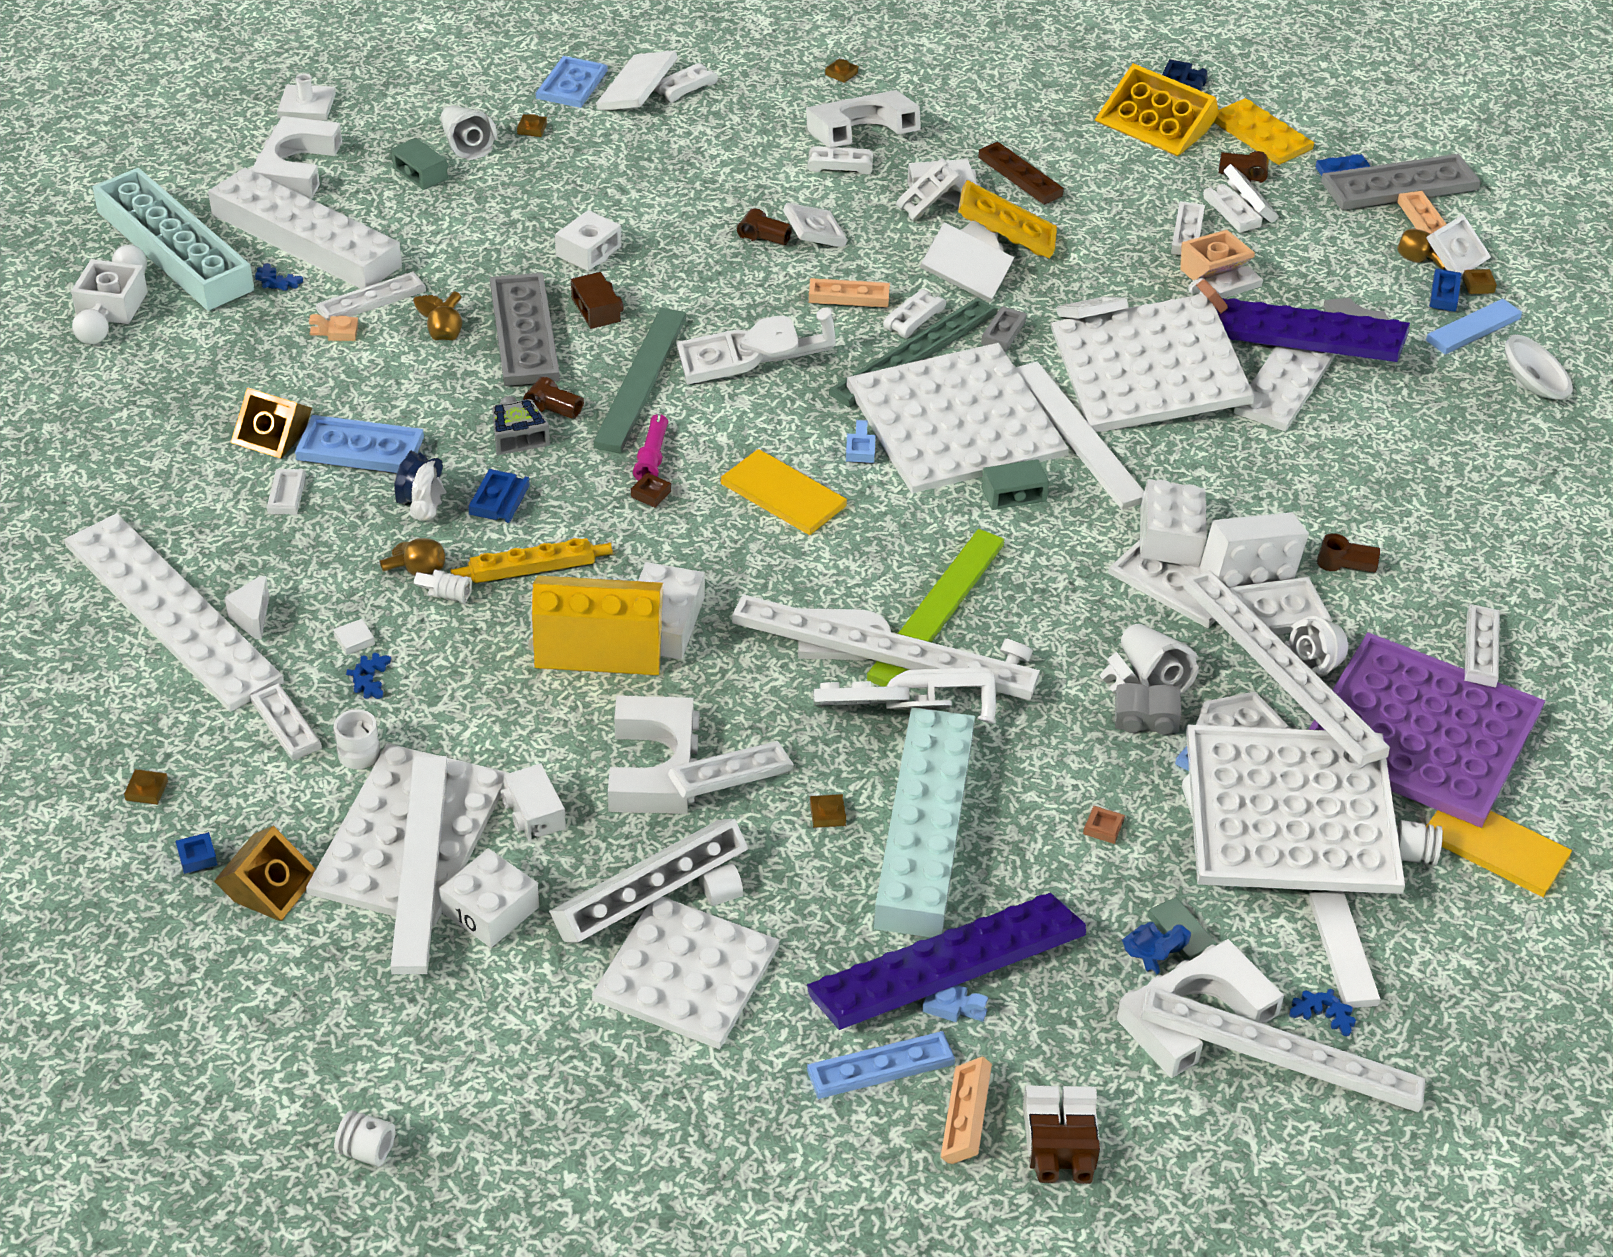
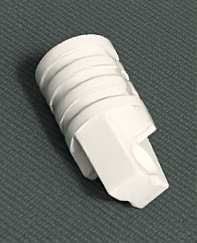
M434 570L433 575L417 572L414 579L416 586L429 589L428 596L444 598L446 600L450 599L455 602L459 601L462 604L466 603L472 591L471 577L447 574L444 571Z

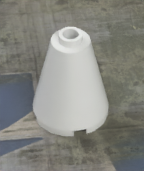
M455 105L448 106L441 114V123L447 140L456 155L467 160L484 157L492 150L491 146L497 138V131L494 122L487 114Z
M1143 624L1130 626L1121 637V645L1142 685L1147 687L1154 685L1175 686L1180 688L1181 695L1194 683L1199 672V666L1196 664L1198 656L1188 645Z

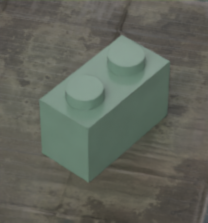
M417 138L391 148L393 169L422 190L448 179L447 160Z
M1035 459L984 467L981 488L991 510L1047 502L1049 480L1039 460Z

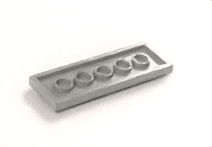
M1459 154L1323 173L1321 183L1341 210L1397 202L1398 196L1401 193L1423 191L1426 197L1479 190L1481 183Z
M543 273L490 277L504 386L536 383L540 377H548L554 382L560 381Z

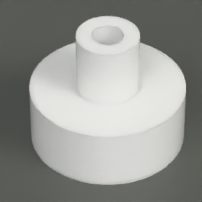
M1004 639L1000 649L1001 652L1008 655L1005 662L1018 664L1019 660L1029 662L1033 653L1031 648L1010 639Z

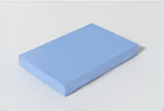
M563 56L537 90L536 99L581 108L608 71V65Z

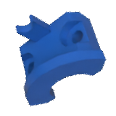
M1148 922L1132 931L1122 939L1125 951L1131 957L1142 958L1147 972L1153 970L1158 975L1161 971L1157 960L1164 961L1169 956V953L1181 951L1189 944L1191 932L1183 925L1177 924L1172 930L1162 934L1156 928L1154 922Z

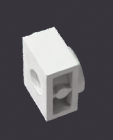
M589 210L555 234L556 256L587 271L605 262L609 255L621 247V225Z

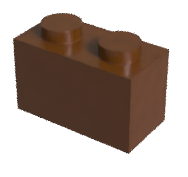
M601 272L571 279V298L590 329L621 322V312L624 310L622 299L620 296H616L612 283L607 281Z

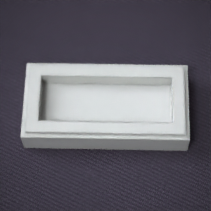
M276 469L267 504L268 514L297 515L306 478L305 470Z

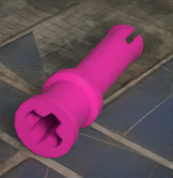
M658 414L651 417L645 444L638 450V462L633 468V476L638 481L646 473L658 477L659 470L657 467H659L663 459L660 450L669 423L664 415L660 416L659 422H657Z

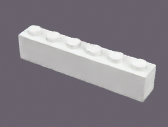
M735 819L717 820L549 912L564 942H580L749 848Z

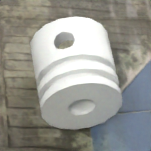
M1401 820L1397 830L1401 860L1419 863L1422 860L1423 864L1431 862V865L1436 866L1442 846V826H1436L1434 829V826L1430 824L1426 827L1424 823Z
M350 1110L345 1114L338 1127L334 1143L335 1152L379 1167L383 1164L393 1146L395 1125L391 1122Z

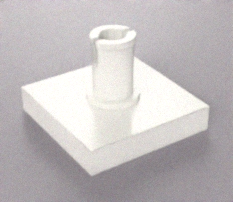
M309 74L297 75L295 78L297 85L287 84L277 109L278 118L288 116L327 121L336 94L335 87L312 86V78Z

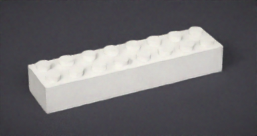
M247 168L239 170L208 191L213 216L360 289L379 283L402 267L399 241Z

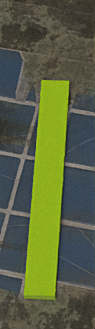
M978 528L898 634L932 642L1002 549L1005 539ZM876 661L867 673V681H871L881 687H887L891 679L911 669Z

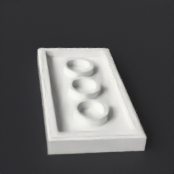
M676 51L633 55L596 102L598 110L607 111L641 107L677 60Z
M1140 540L1109 567L1108 574L1204 627L1209 628L1216 621L1183 588L1184 578L1202 573L1200 568L1140 558Z

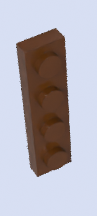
M998 141L979 149V159L1043 205L1063 197L1064 188Z

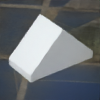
M266 576L257 577L225 597L228 618L254 639H262L270 597Z

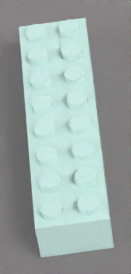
M140 168L133 169L92 186L98 213L130 242L139 247L150 260L207 311L254 291L250 263Z
M911 707L875 904L874 929L925 937H934L943 933L973 739L974 715Z

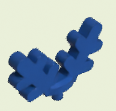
M269 263L263 264V267H257V272L255 273V279L261 281L264 289L268 287L287 291L288 286L296 289L298 284L303 282L302 276H294L293 274H288L287 278L278 275L276 279V268H271Z
M373 653L372 659L368 660V657L363 655L361 656L360 663L356 664L355 670L347 669L346 675L353 676L354 692L360 693L361 690H364L363 697L365 699H369L371 696L376 699L382 698V683L379 681L373 682V676L375 675V669L380 672L386 670V665L391 663V657L389 655L379 657L378 653Z
M1328 989L1327 993L1318 992L1316 995L1305 990L1302 992L1301 999L1293 998L1292 1000L1293 1008L1290 1009L1289 1013L1292 1018H1298L1303 1015L1304 1019L1309 1020L1312 1015L1311 1010L1313 1009L1315 1014L1320 1015L1323 1010L1322 1004L1330 1006L1326 1009L1325 1016L1327 1018L1335 1017L1331 1022V1028H1339L1343 1036H1350L1351 1027H1354L1356 1019L1350 1016L1353 1010L1352 1006L1342 1004L1340 999L1333 996V989Z

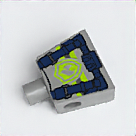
M506 396L499 405L492 407L497 455L550 446L549 424L532 400L517 401L513 396Z

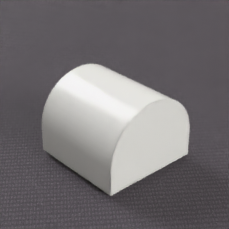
M733 863L712 869L699 876L698 882L711 907L743 896L742 881Z

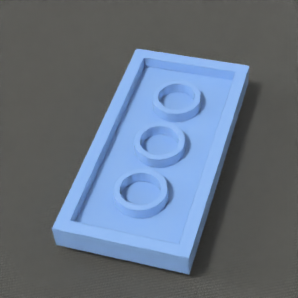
M312 415L295 450L296 460L397 473L400 463L406 458L410 450L418 453L424 439L423 429Z

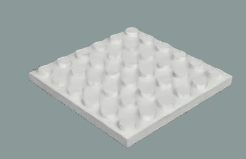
M1204 294L1144 304L1084 318L1051 322L1053 335L1084 419L1095 432L1115 430L1254 403L1253 391L1215 306Z
M999 343L847 377L849 391L851 394H854L859 408L911 493L982 477L984 467L1035 459L1043 462L1068 456V446Z
M1188 724L1186 737L1198 885L1403 894L1405 881L1386 758L1360 766L1325 730ZM1376 733L1383 740V733Z

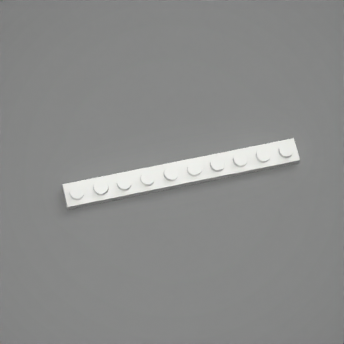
M1211 571L1184 578L1183 588L1360 766L1388 757L1390 746Z
M744 594L732 614L733 624L911 670L988 668L995 676L996 692L1026 700H1031L1039 679L1040 670Z

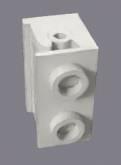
M541 763L504 775L505 789L501 790L502 801L506 809H513L512 818L515 828L518 832L524 831L528 841L532 840L531 832L535 836H544L566 829L565 808Z

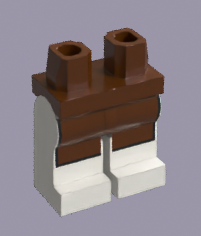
M1026 1086L1023 1112L1029 1167L1035 1169L1038 1181L1040 1183H1054L1058 1181L1059 1169H1072L1073 1181L1080 1184L1092 1183L1100 1152L1096 1114V1087L1063 1086L1059 1112V1086Z

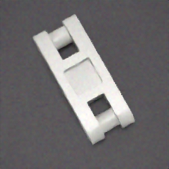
M697 63L663 78L654 90L659 95L664 94L666 100L672 103L679 100L680 96L705 85L715 84L718 80V75L711 70L707 71L703 64Z
M814 146L809 150L807 165L809 171L820 172L822 169L858 171L859 174H871L873 153L868 149Z
M943 158L938 160L896 202V205L901 210L905 209L909 213L908 217L913 222L921 218L924 212L961 178V175L956 170L952 171L948 167L949 163ZM940 174L945 177L941 182L936 178ZM915 197L920 200L916 206L911 202Z
M921 289L885 318L883 327L889 331L895 330L899 336L907 339L913 334L915 329L930 317L944 310L946 300L939 296L933 297L929 291Z

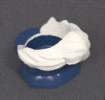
M410 450L406 458L399 465L394 483L396 503L402 505L411 503L410 515L413 519L428 522L434 519L438 505L442 504L441 495L447 493L440 480L443 464L439 458L428 460L421 452L416 453Z

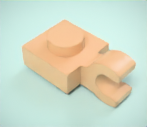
M319 314L310 315L309 324L318 325V327L311 326L310 335L328 336V341H356L359 325L358 317L331 316L330 321H328Z

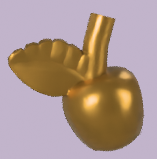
M1407 229L1404 231L1397 246V250L1402 257L1412 262L1421 263L1428 256L1440 269H1446L1426 239L1430 233L1420 229Z
M453 291L445 302L438 298V296L433 295L416 296L413 299L419 313L428 317L427 328L433 340L452 341L460 333L462 318L454 307L462 297L456 291Z
M417 538L410 542L399 543L392 550L391 557L379 560L383 572L406 566L407 571L416 576L417 572L432 575L434 570H441L443 568L445 553L439 542L427 538Z

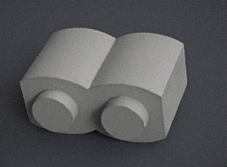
M1137 683L1117 685L1115 695L1116 729H1124L1129 733L1148 730L1162 735L1179 732L1181 721L1180 688L1170 685L1147 687Z

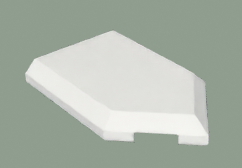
M1256 692L1205 701L1196 725L1291 729Z

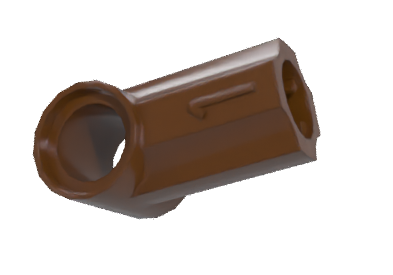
M1254 151L1249 155L1221 152L1219 174H1225L1224 170L1231 164L1243 173L1250 182L1253 180L1262 183L1267 179L1269 158L1264 152Z
M757 208L750 209L736 228L740 238H749L751 241L761 238L782 245L788 243L792 234V225L768 218L762 210Z
M540 377L523 396V400H532L541 413L547 409L571 419H576L584 406L583 397L559 389L557 384L548 377Z
M1330 533L1324 536L1316 561L1318 566L1326 571H1337L1343 567L1376 573L1380 558V548L1349 543L1343 535Z

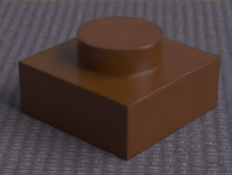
M646 473L631 488V498L656 508L671 492V483Z

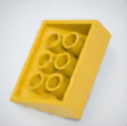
M1132 63L1095 118V121L1175 156H1179L1207 133L1219 115L1216 97Z
M538 575L533 582L532 590L534 668L659 675L663 583Z

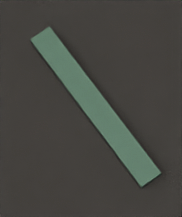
M977 297L851 376L925 360L995 316L997 308ZM847 378L829 389V395L848 408L857 403L854 394H851L847 387Z
M660 307L593 441L594 449L621 454L686 321V312Z

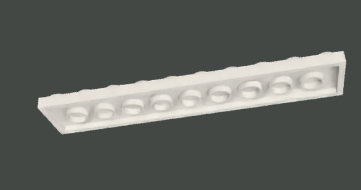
M117 513L64 539L66 547L229 712L250 702V695L278 683L280 685L284 683L283 675Z

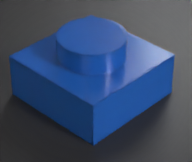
M209 832L175 841L184 874L218 865Z

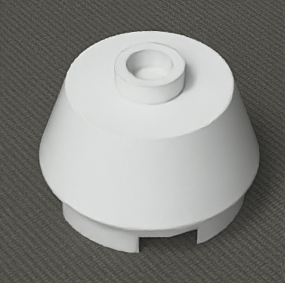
M1308 616L1291 626L1294 629L1291 632L1290 640L1285 641V645L1318 677L1325 676L1345 660L1348 652V640L1345 632L1339 625L1317 616Z

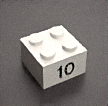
M489 848L439 888L442 913L490 948L539 908L538 883Z

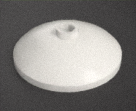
M1512 335L1506 341L1505 355L1510 370L1515 376L1516 382L1523 389H1528L1536 395L1554 400L1566 399L1572 393L1573 386L1569 375L1558 360L1544 347L1522 335Z

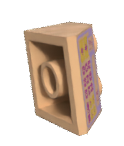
M1223 230L1182 242L1180 270L1192 280H1197L1201 277L1205 279L1242 267L1255 257V252L1231 232Z

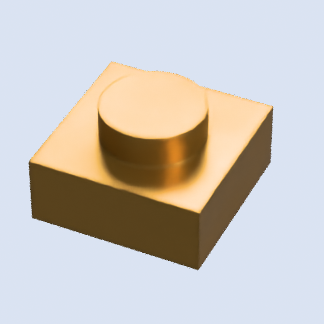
M839 58L825 68V75L845 83L858 74L859 66Z
M523 114L517 126V134L542 137L547 126V117L536 114Z
M1490 269L1464 270L1462 279L1469 294L1495 293L1497 284Z
M135 769L124 792L125 800L158 805L168 782L167 773Z
M843 794L810 796L813 828L846 826Z

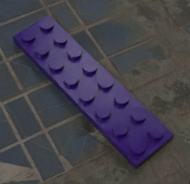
M1222 298L1228 305V308L1221 314L1216 309L1227 336L1231 340L1398 362L1410 329L1409 322H1401L1396 319H1378L1371 316L1348 315L1342 312L1332 313L1317 309L1294 308L1289 305L1279 306L1264 302L1240 301L1235 298Z
M1052 893L1039 895L1030 901L1016 906H1009L1003 911L987 917H980L974 922L961 927L948 929L937 936L926 940H919L913 945L897 951L887 952L876 959L855 964L851 968L833 975H826L820 980L807 984L808 994L837 1029L841 1030L1086 935V924Z

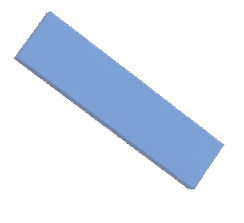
M1501 299L1428 333L1426 341L1446 355L1521 319L1522 311L1505 299Z
M940 1031L807 1064V1072L817 1098L821 1099L955 1065V1057L944 1032Z

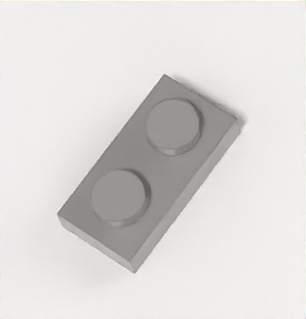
M1001 306L983 333L981 344L986 346L999 343L1002 349L1007 352L1025 324L1027 313Z

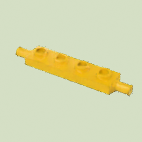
M573 538L566 542L543 543L536 547L513 548L506 552L494 554L483 553L476 557H470L467 567L450 569V572L462 577H471L473 582L480 583L593 564L596 559L595 557L613 555L611 542L593 545L587 538Z

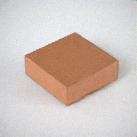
M1202 279L1196 285L1220 314L1228 308L1225 301L1206 280Z
M1093 806L1083 834L1115 844L1124 823L1125 815Z

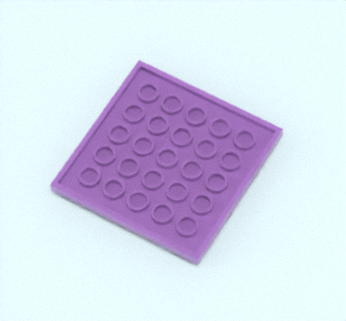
M1367 632L1332 691L1375 733H1383L1384 742L1390 746L1386 760L1392 792L1482 828L1542 712L1546 700L1497 682L1496 687L1464 681L1465 669ZM1314 719L1308 730L1325 729Z

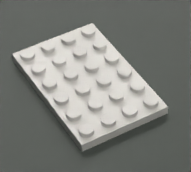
M386 744L306 886L308 895L396 917L414 756L438 755ZM447 758V776L432 926L434 927L442 913L439 888L466 866L501 797V790L505 789L504 775L509 772Z

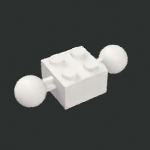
M134 245L119 247L112 256V262L94 259L89 261L71 290L76 313L72 322V330L79 341L85 344H97L107 336L109 330L108 322L129 324L148 293L144 274L147 267V258L139 247Z

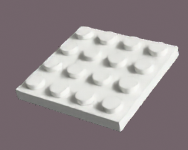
M660 897L647 905L594 989L592 1001L720 1050L779 948V940L665 897Z

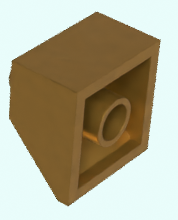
M247 388L231 443L282 459L303 435L312 407Z
M273 825L253 834L214 882L235 903L275 920L282 921L306 891V886L316 869Z

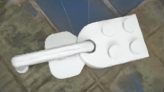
M828 307L822 308L816 314V318L821 321L823 334L798 339L793 322L789 317L774 316L759 320L749 331L731 330L676 342L687 385L744 373L752 370L761 362L786 360L832 349L835 346L836 339L831 309Z
M984 667L907 670L891 679L887 687H872L871 681L852 682L851 688H840L839 682L820 683V689H814L813 692L814 706L886 704V709L911 710V707L946 709L952 706V701L935 700L934 688L981 687L982 709L981 715L977 719L986 723L996 724V720H994L996 713L995 676L990 669ZM909 688H927V695H915V701L908 702L910 701Z

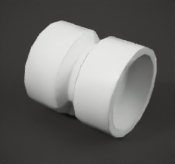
M361 709L349 710L339 715L334 722V734L340 763L351 769H364L376 763L380 756L377 723L374 716L368 711Z

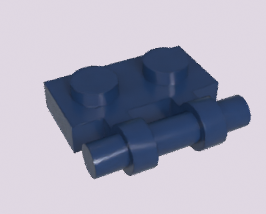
M1169 59L1162 74L1200 91H1203V86L1208 80V71L1206 69L1195 70L1192 69L1191 63Z

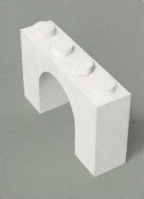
M897 90L806 107L808 131L828 148L852 144L851 126L859 124L884 125L897 134L921 130L920 106Z
M282 116L278 124L273 127L270 138L266 139L262 152L258 153L255 164L249 170L312 199L320 185L317 165L286 161L284 158L298 153L335 156L342 144L340 123Z
M616 696L615 739L657 741L668 746L674 752V755L665 763L655 767H610L608 812L688 814V802L695 803V796L683 799L667 774L672 766L697 761V758H691V754H698V734H693V730H699L700 711H694L693 698Z
M1227 939L1218 945H1210L1202 954L1190 961H1182L1171 972L1163 976L1158 975L1154 977L1148 985L1141 989L1127 992L1119 1002L1117 1021L1166 1074L1173 1078L1199 1062L1203 1042L1199 1038L1141 1019L1145 995L1149 986L1181 997L1190 994H1206L1216 997L1226 1003L1238 1016L1262 1024L1279 1015L1284 995Z

